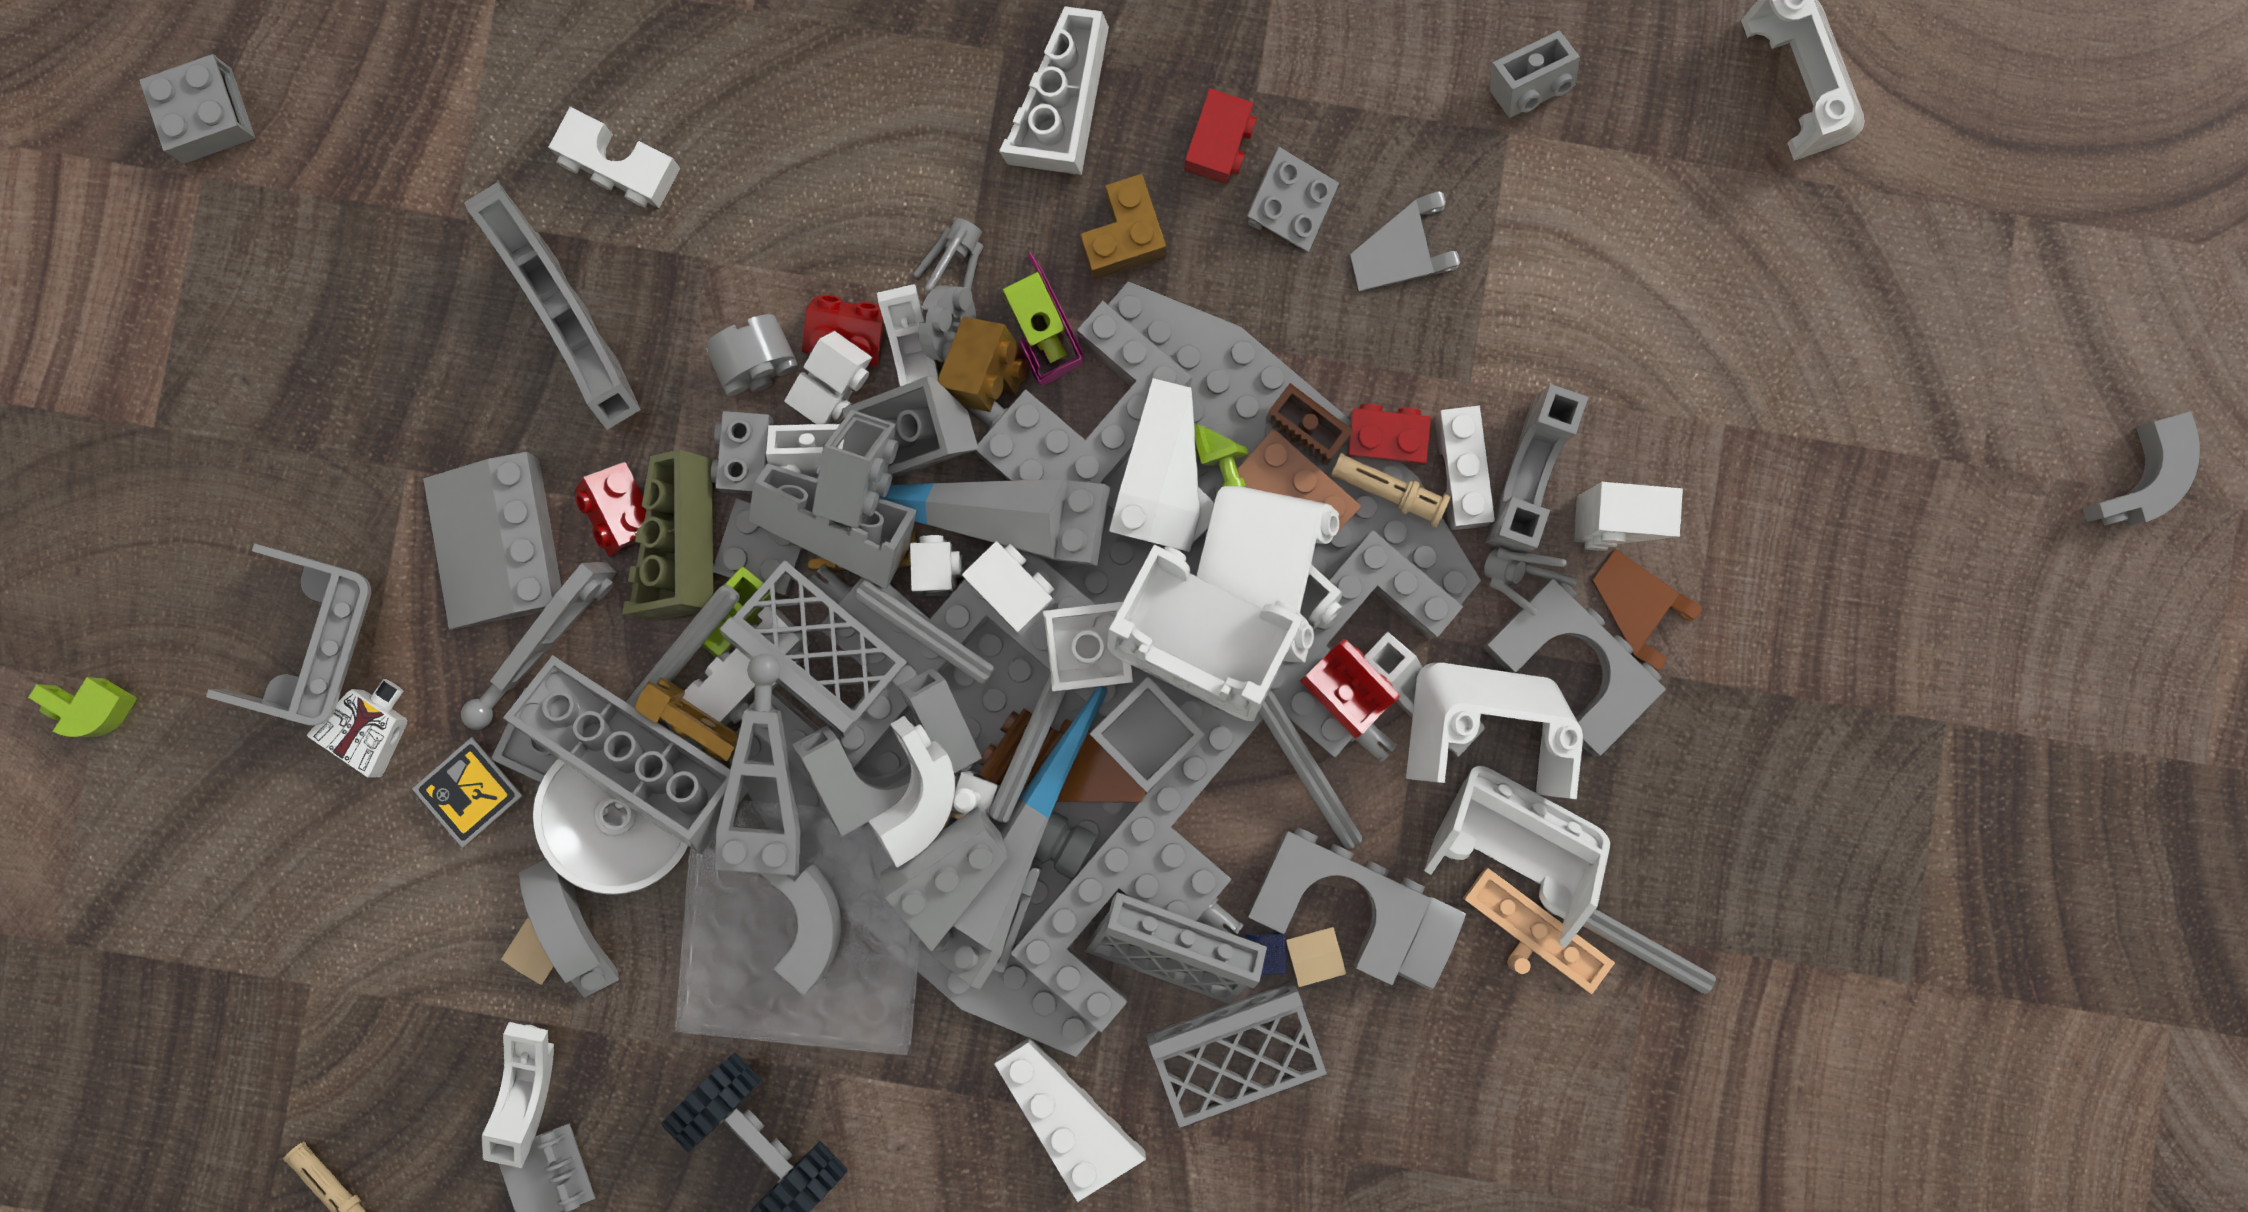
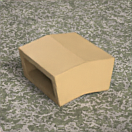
M527 917L501 960L521 974L542 985L554 966L544 951L530 918Z
M1333 927L1285 941L1299 987L1346 974Z

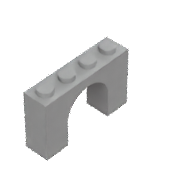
M1550 384L1532 400L1494 511L1495 522L1489 526L1484 541L1485 545L1493 548L1503 547L1511 551L1528 553L1538 548L1550 513L1549 509L1541 507L1547 482L1562 447L1577 433L1588 400L1587 396Z
M1551 579L1546 581L1527 600L1538 610V614L1533 616L1520 607L1485 642L1482 648L1506 672L1516 673L1548 640L1555 636H1572L1587 643L1599 658L1602 668V681L1595 698L1575 718L1583 733L1582 747L1591 756H1601L1666 688L1659 683L1662 677L1651 665L1646 662L1641 665L1631 655L1634 650L1627 641L1619 635L1613 637L1603 628L1605 621L1596 611L1590 607L1585 610L1575 600L1578 595L1567 583H1559Z
M933 667L898 686L916 726L920 724L930 741L936 740L947 752L954 774H961V772L967 771L974 762L982 759L946 680ZM828 725L791 744L831 823L841 836L862 830L871 819L897 804L908 789L911 779L909 759L898 769L884 775L870 776L859 773L853 769L839 739Z
M1297 827L1294 833L1285 830L1247 911V917L1285 934L1303 893L1310 885L1327 876L1339 875L1352 878L1364 888L1372 907L1369 929L1352 965L1360 971L1393 985L1432 898L1422 894L1425 886L1403 877L1401 884L1387 878L1389 869L1369 860L1365 867L1351 861L1354 853L1338 845L1332 844L1330 850L1315 844L1318 836Z

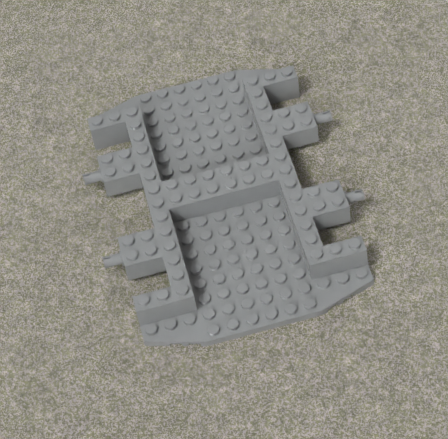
M1129 281L1108 305L1102 301L1077 329L1078 342L1131 386L1086 440L1026 389L1009 408L1003 409L996 402H994L991 412L965 407L989 426L988 433L977 444L976 454L1007 481L1066 479L1068 481L1100 483L1110 487L1097 566L1060 562L1017 550L1026 559L1022 567L1032 577L1038 572L1054 588L1049 595L1056 603L1049 610L1124 602L1153 546L1156 545L1163 549L1166 547L1109 532L1119 491L1153 378L1192 388L1194 425L1199 424L1209 427L1228 439L1247 447L1249 455L1273 429L1278 431V428H1272V423L1266 424L1265 418L1270 408L1290 383L1348 427H1350L1351 420L1242 327ZM1286 437L1285 439L1359 503L1361 507L1329 543L1315 544L1311 562L1312 566L1342 592V597L1338 602L1342 609L1330 623L1326 625L1321 622L1313 630V644L1308 649L1305 663L1283 661L1270 690L1277 698L1293 726L1329 757L1335 758L1349 741L1353 742L1356 740L1382 763L1389 754L1380 748L1377 743L1388 752H1392L1397 743L1393 742L1373 724L1355 739L1300 680L1331 650L1326 645L1371 592L1428 640L1437 638L1463 608L1461 604L1481 582V579L1443 517L1437 528H1434L1430 525V521L1410 512L1406 515L1401 513V510L1397 509V504L1331 476L1340 454L1343 453L1347 456L1349 437L1330 463L1322 466L1321 460L1316 461L1315 456H1310L1309 451L1303 452V446L1297 447V442H1291V438ZM1249 455L1234 460L1237 469ZM1199 456L1196 460L1198 487L1215 503L1217 493L1222 487L1221 484L1225 483L1220 466L1211 467L1203 465ZM1349 457L1403 482L1409 483L1410 480L1413 482L1416 480L1420 482V487L1424 488L1418 476L1401 462ZM1207 532L1192 546L1191 552L1177 549L1186 556L1185 562L1190 567L1189 573L1197 576ZM826 564L822 565L817 572L828 580V584L815 574L809 580L907 661L905 667L855 723L854 728L845 738L833 730L855 771L870 776L884 775L898 769L907 761L908 757L890 724L903 716L914 727L916 724L898 686L932 667L946 680L981 755L990 743L997 747L1005 733L1000 729L1013 710L1020 714L1023 708L1033 713L1051 674L1044 615L1020 636L985 598L964 579L930 619L892 585L889 584L887 589L871 582L993 665V673L983 684L857 600L854 596L856 590L862 582L869 580L862 577L856 585L850 587L830 570ZM834 614V623H845ZM830 615L822 624H830ZM853 629L835 630L836 644L844 651L861 649L860 635ZM831 630L822 631L831 639ZM864 639L865 649L875 648ZM883 654L866 655L867 671L873 676H885L894 665ZM851 656L862 665L861 656ZM1131 665L1133 683L1104 686L1107 688V693L1089 728L1091 732L1137 686L1149 677L1192 720L1205 736L1146 792L1141 803H1055L1053 811L1068 818L1069 828L1072 829L1079 825L1093 832L1097 837L1073 880L1058 873L1054 869V861L1049 860L1042 864L1033 859L1030 870L1034 866L1041 867L1042 870L1005 971L1003 973L992 969L979 990L967 984L922 948L924 944L922 940L884 898L880 873L894 863L884 851L870 823L868 822L862 830L855 833H847L844 836H841L831 823L791 745L820 728L778 691L772 689L771 710H781L800 827L799 869L804 871L814 864L828 880L838 903L961 1010L1077 1057L1098 1031L1102 1033L1128 1002L1125 992L1070 946L1118 889H1121L1129 897L1198 922L1202 921L1206 925L1228 933L1230 932L1223 927V924L1230 927L1236 934L1242 929L1243 924L1239 923L1216 903L1218 901L1217 896L1232 879L1171 826L1263 720L1259 712L1254 721L1240 719ZM875 682L872 685V687L868 690L869 693L878 684V682ZM1097 687L1067 690L1051 727L1059 732L1065 719L1073 722ZM863 696V697L859 700V702L853 707V709H852L853 711H854V710L858 707V705L865 699L864 696ZM755 701L749 706V708L754 709ZM756 724L748 760L773 762L768 724ZM733 758L729 760L731 765L733 762ZM976 761L967 771L974 770L980 772L983 766ZM744 775L743 782L749 789L747 793L768 829L784 831L776 778ZM981 775L978 776V778H981V779H984V780L988 781L987 779H985V778L982 777ZM989 816V819L998 828L1001 822ZM950 817L947 827L958 819Z

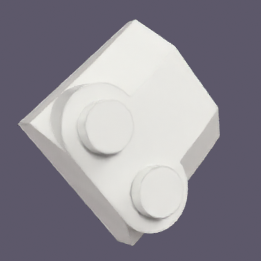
M1123 602L1043 611L1052 692L1133 683L1131 664L1119 659L1107 648L1109 628Z

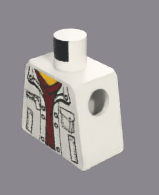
M387 679L381 681L372 695L364 690L351 689L338 701L333 716L327 722L315 725L307 736L366 777H382L407 725V719L392 709L404 691Z

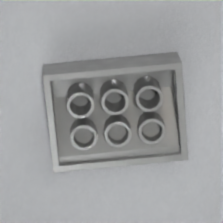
M521 452L482 460L423 478L449 630L542 613L562 586L539 458L528 452Z

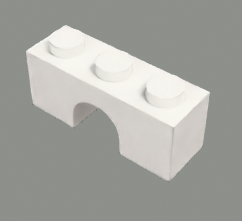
M570 107L549 145L550 150L558 157L556 163L576 174L579 169L592 174L590 180L611 191L613 186H616L626 192L625 198L643 208L646 207L647 203L660 208L680 170L674 159L638 141L633 152L622 161L607 160L606 148L613 136L611 131L604 123Z
M1480 405L1440 410L1434 419L1439 455H1443L1446 466L1447 490L1444 494L1451 496L1446 507L1448 527L1451 531L1486 527L1495 522Z

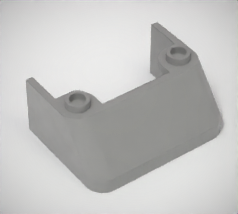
M254 544L253 552L304 566L301 576V588L307 597L322 602L299 676L283 674L273 678L267 685L263 699L228 689H208L206 697L305 725L323 724L335 712L371 597L370 583L363 575L357 572L272 547Z

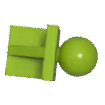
M1199 424L1194 425L1196 460L1200 456L1203 465L1211 467L1220 466L1225 482L1221 484L1222 487H1246L1244 478H1239L1234 460L1249 455L1247 447L1228 439L1209 427Z

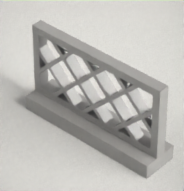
M785 560L733 618L730 617L719 629L722 637L748 659L751 660L759 654H769L775 657L781 669L780 676L776 682L843 738L848 735L854 728L855 723L907 664V661ZM785 574L799 584V598L775 599V585ZM803 588L814 597L804 598ZM770 592L771 600L762 601V599ZM822 603L829 609L830 624L806 626L805 604ZM800 605L802 626L778 628L776 607ZM771 607L773 628L754 629L745 621V618L754 608ZM834 614L845 623H834ZM853 629L860 635L861 649L837 651L835 630ZM831 630L832 652L808 653L807 632ZM802 632L804 654L786 655L779 649L778 634ZM763 635H773L774 644ZM864 639L875 648L865 649ZM883 654L894 663L885 676L867 677L866 655ZM861 656L863 677L839 679L837 658ZM833 658L834 680L817 681L810 675L809 660ZM804 660L805 670L794 661ZM878 682V684L869 693L868 683ZM864 684L865 699L854 711L840 700L839 685ZM835 686L836 696L825 687Z
M1118 892L1112 900L1110 911L1089 938L1085 948V952L1228 1004H1231L1247 986L1255 988L1259 983L1267 947Z
M1293 981L1146 1034L1151 1054L1155 1060L1179 1128L1327 1074L1304 1011L1302 1000ZM1297 1013L1300 1026L1294 1038L1275 1031L1281 1017ZM1271 1021L1269 1027L1262 1025ZM1251 1028L1265 1033L1257 1052L1238 1044L1243 1032ZM1303 1034L1305 1035L1308 1045L1300 1042ZM1234 1035L1232 1041L1226 1039L1227 1037ZM1271 1037L1290 1044L1282 1063L1263 1055ZM1218 1042L1228 1047L1220 1066L1201 1058L1206 1045ZM1296 1048L1310 1053L1315 1063L1314 1067L1300 1072L1288 1067ZM1197 1049L1195 1054L1188 1052ZM1234 1050L1253 1058L1245 1077L1226 1069ZM1180 1055L1191 1060V1063L1183 1079L1167 1072L1164 1060ZM1260 1061L1278 1069L1273 1081L1265 1085L1251 1080ZM1197 1064L1216 1071L1208 1090L1189 1082ZM1284 1073H1287V1074L1290 1075V1076H1287V1077L1282 1078L1283 1075H1284ZM1222 1075L1241 1083L1235 1096L1226 1099L1214 1093ZM1171 1082L1180 1085L1176 1094ZM1247 1086L1254 1088L1249 1091H1246ZM1185 1089L1204 1096L1199 1109L1186 1114L1182 1113L1179 1101ZM1210 1100H1213V1101L1216 1102V1103H1213V1104L1208 1105L1209 1102H1210Z

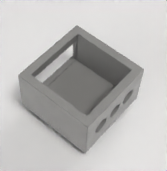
M214 54L139 80L163 151L181 163L185 164L255 139L232 68ZM223 79H225L239 123L237 122Z
M854 410L848 413L823 446L812 514L856 529L860 526L866 515L872 516L874 514L879 497L887 495L892 482V475L888 474L887 471L889 464H892L895 459L899 442L894 440L896 424ZM844 439L843 449L837 448Z
M1149 677L1137 686L1090 733L1146 792L1205 736L1192 720Z

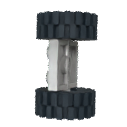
M734 1052L666 1117L661 1126L687 1153H690L712 1130L724 1122L779 1179L776 1185L750 1212H810L833 1189L837 1182L843 1178L848 1169L821 1141L794 1166L788 1162L793 1155L777 1138L769 1143L759 1132L764 1127L762 1122L749 1109L742 1114L736 1108L763 1080Z

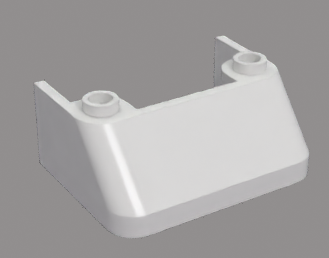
M1429 663L1420 670L1416 682L1406 779L1445 783L1449 743L1465 744L1472 741L1479 730L1480 716L1485 714L1543 722L1536 794L1577 799L1583 733L1558 685L1552 679L1448 663Z
M1484 766L1474 767L1464 780L1435 835L1424 871L1431 875L1444 856L1451 859L1464 860L1469 857L1473 849H1476L1541 884L1539 897L1544 908L1551 914L1558 915L1564 919L1559 945L1566 948L1598 906L1610 849L1608 836L1596 825L1498 772Z

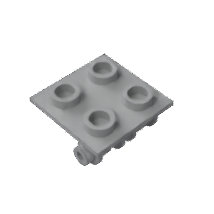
M1277 147L1246 217L1249 218L1248 225L1259 230L1264 226L1299 248L1309 252L1339 183L1281 147Z
M570 1123L535 1136L522 1168L499 1164L515 1212H568L580 1207V1204L595 1199Z

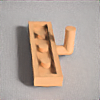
M1487 867L1483 869L1462 898L1520 941L1507 960L1508 966L1520 974H1525L1530 970V962L1527 959L1532 952H1535L1588 993L1593 994L1615 964L1614 961L1577 934L1566 948L1559 945L1563 923Z

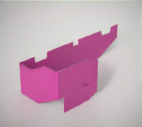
M1029 252L1027 257L1031 265L1033 264L1036 272L1039 273ZM1035 260L1082 359L1084 353L1043 270ZM1065 328L1064 332H1065L1066 336L1069 337V335H1068V333H1067V331H1066V328ZM1022 336L1019 343L1025 356L1027 357L1024 348L1031 356V358L1029 357L1030 361L1028 364L1038 384H1040L1039 380H1042L1055 370L1079 359L1073 345V351L1077 358L1041 376L1038 371L1040 366L1024 336Z
M1030 252V255L1039 271V274L1046 286V289L1057 309V312L1079 356V359L1065 366L1060 367L1059 369L1055 370L1042 380H1039L1041 386H1044L1057 380L1067 372L1079 366H1082L1083 361L1065 325V322L1055 304V301L1045 283V280ZM1024 348V351H1025V353H1026L1028 359H1029V357L1031 358V356L1028 354V352H1027V351L1025 350V348Z

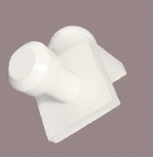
M974 770L961 772L960 776L959 774H954L955 794L951 811L964 816L979 806L989 818V810L1000 785L978 778L979 772Z

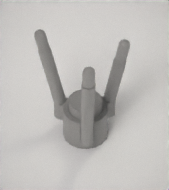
M955 218L951 228H945L940 240L924 258L913 276L915 278L921 277L945 247L946 251L926 284L925 290L930 292L934 288L953 255L965 258L967 253L970 254L963 287H968L971 290L977 260L984 247L978 242L982 231L969 221Z
M1500 547L1495 548L1489 554L1484 566L1485 576L1492 579L1490 587L1503 592L1533 616L1538 614V610L1510 588L1509 584L1519 583L1524 574L1528 573L1549 580L1554 579L1559 583H1567L1571 586L1577 585L1575 578L1525 564V562L1564 567L1567 564L1565 559L1516 552Z

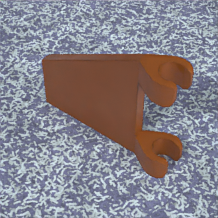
M1614 549L1592 580L1624 640L1633 648V656L1642 664L1644 662L1648 663L1656 671L1663 667L1666 657L1644 643L1668 609H1673L1679 616L1689 622L1696 619L1702 612V607L1698 603L1680 594L1616 549Z
M1065 719L1059 732L1064 735L1072 721ZM1088 730L1082 743L1083 746L1066 777L1056 802L1141 803L1146 791L1090 735L1091 731Z

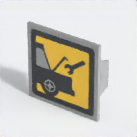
M473 737L467 740L412 788L462 848L523 796Z

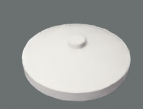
M560 759L556 760L549 768L538 788L534 802L533 823L540 850L550 866L561 877L581 889L599 894L618 895L647 888L665 877L677 865L688 845L606 792Z

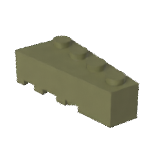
M681 449L650 456L642 507L647 509L646 516L641 527L637 528L635 542L640 543L637 566L630 567L628 582L633 583L630 601H624L622 615L658 621L697 614L713 596L711 458Z

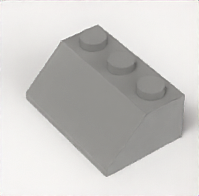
M926 376L842 408L844 418L851 410L896 424L894 440L898 441L899 445L895 459L892 464H889L887 471L888 474L892 475V479L978 449L968 410L933 376Z

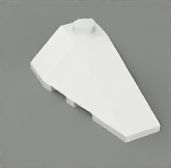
M1153 378L1123 477L1109 532L1191 552L1200 517L1192 388Z

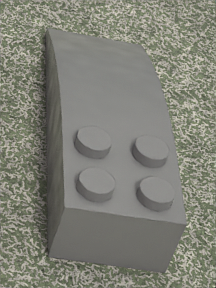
M552 655L503 719L606 792L702 854L716 835L730 769L659 723L651 721L636 711L634 707ZM744 782L742 784L738 804L749 791L748 787Z

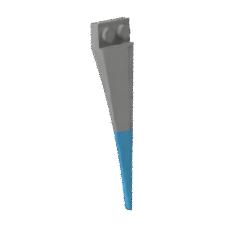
M1066 479L890 485L887 495L885 497L880 496L879 498L916 509L915 522L992 543L997 541L1000 545L1006 547L1011 544L1017 550L1060 562L1097 566L1110 487L1100 483L1068 481Z
M1104 686L1097 687L1020 795L1007 823L1001 822L997 829L1002 834L1008 858L931 952L925 944L922 946L926 952L976 989H981L1002 955L1024 883L1049 817L1076 755L1106 696L1107 688Z

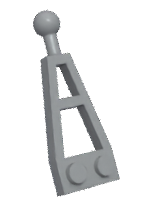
M608 562L581 563L490 680L492 685L480 699H472L464 704L461 710V720L465 726L473 730H480L491 723L493 718L492 708L506 691L513 689L594 599L599 601L611 591L614 586L611 580L618 573L615 568Z
M769 654L756 655L748 664V676L755 684L754 709L748 708L744 711L716 829L715 870L796 875L799 872L800 827L781 710H771L772 684L779 678L781 669L777 659ZM756 724H768L773 762L748 760ZM744 775L776 778L784 831L733 827Z

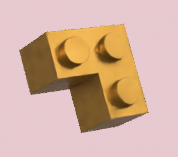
M1139 174L1105 185L1106 200L1114 223L1080 234L1081 245L1093 280L1166 257V244L1143 175Z
M963 316L937 381L963 407L991 412L995 399H998L1002 392L1017 394L1020 383L1027 377L1029 360L1005 324Z

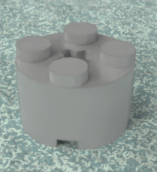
M765 314L747 319L748 326L736 329L734 324L715 334L706 342L708 357L727 397L737 395L749 387L752 393L763 391L773 385L771 378L777 375H786L799 367L775 315Z

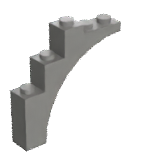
M495 183L465 201L468 212L492 243L540 316L574 376L586 404L606 430L640 411L641 409L617 357L602 339L588 309L567 282L558 259L540 234L534 231L500 183Z

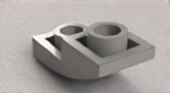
M1430 897L1432 900L1397 975L1432 990L1452 952L1466 913Z

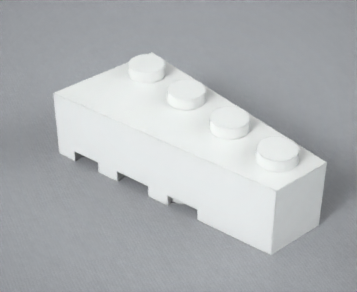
M1064 6L1044 51L1043 61L1029 84L1030 89L1022 107L1018 108L1013 119L1014 125L1008 138L1004 139L999 150L1008 165L1082 175L1109 29L1102 11Z
M765 607L758 614L763 621L759 625H753L754 629L773 628L771 607ZM776 609L778 628L795 627L780 610ZM802 633L778 634L779 649L784 654H804ZM763 635L774 644L773 635ZM807 639V644L809 646L811 642ZM737 648L731 654L728 651L723 653L706 669L705 674L708 678L704 682L700 679L695 680L685 690L682 698L725 726L730 721L734 724L741 721L740 717L744 711L749 708V703L755 698V684L750 680L747 672L748 664L751 660ZM803 660L794 662L799 665ZM777 682L772 684V689L778 685ZM663 720V722L670 728L671 724ZM681 737L699 750L704 747L693 738Z
M1027 1038L996 1058L994 1063L1077 1202L1146 1160L1145 1150L1121 1129V1126L1111 1116H1108L1093 1101V1098L1083 1088H1080L1066 1074L1067 1072L1033 1039Z

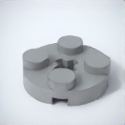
M939 285L927 295L922 309L928 310L926 323L919 322V339L924 353L930 359L944 363L962 317L976 319L972 292L968 287Z

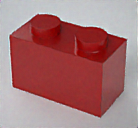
M1209 88L1185 159L1184 171L1228 185L1231 173L1238 175L1244 160L1245 153L1239 151L1243 138L1251 139L1257 117L1251 115L1253 102Z

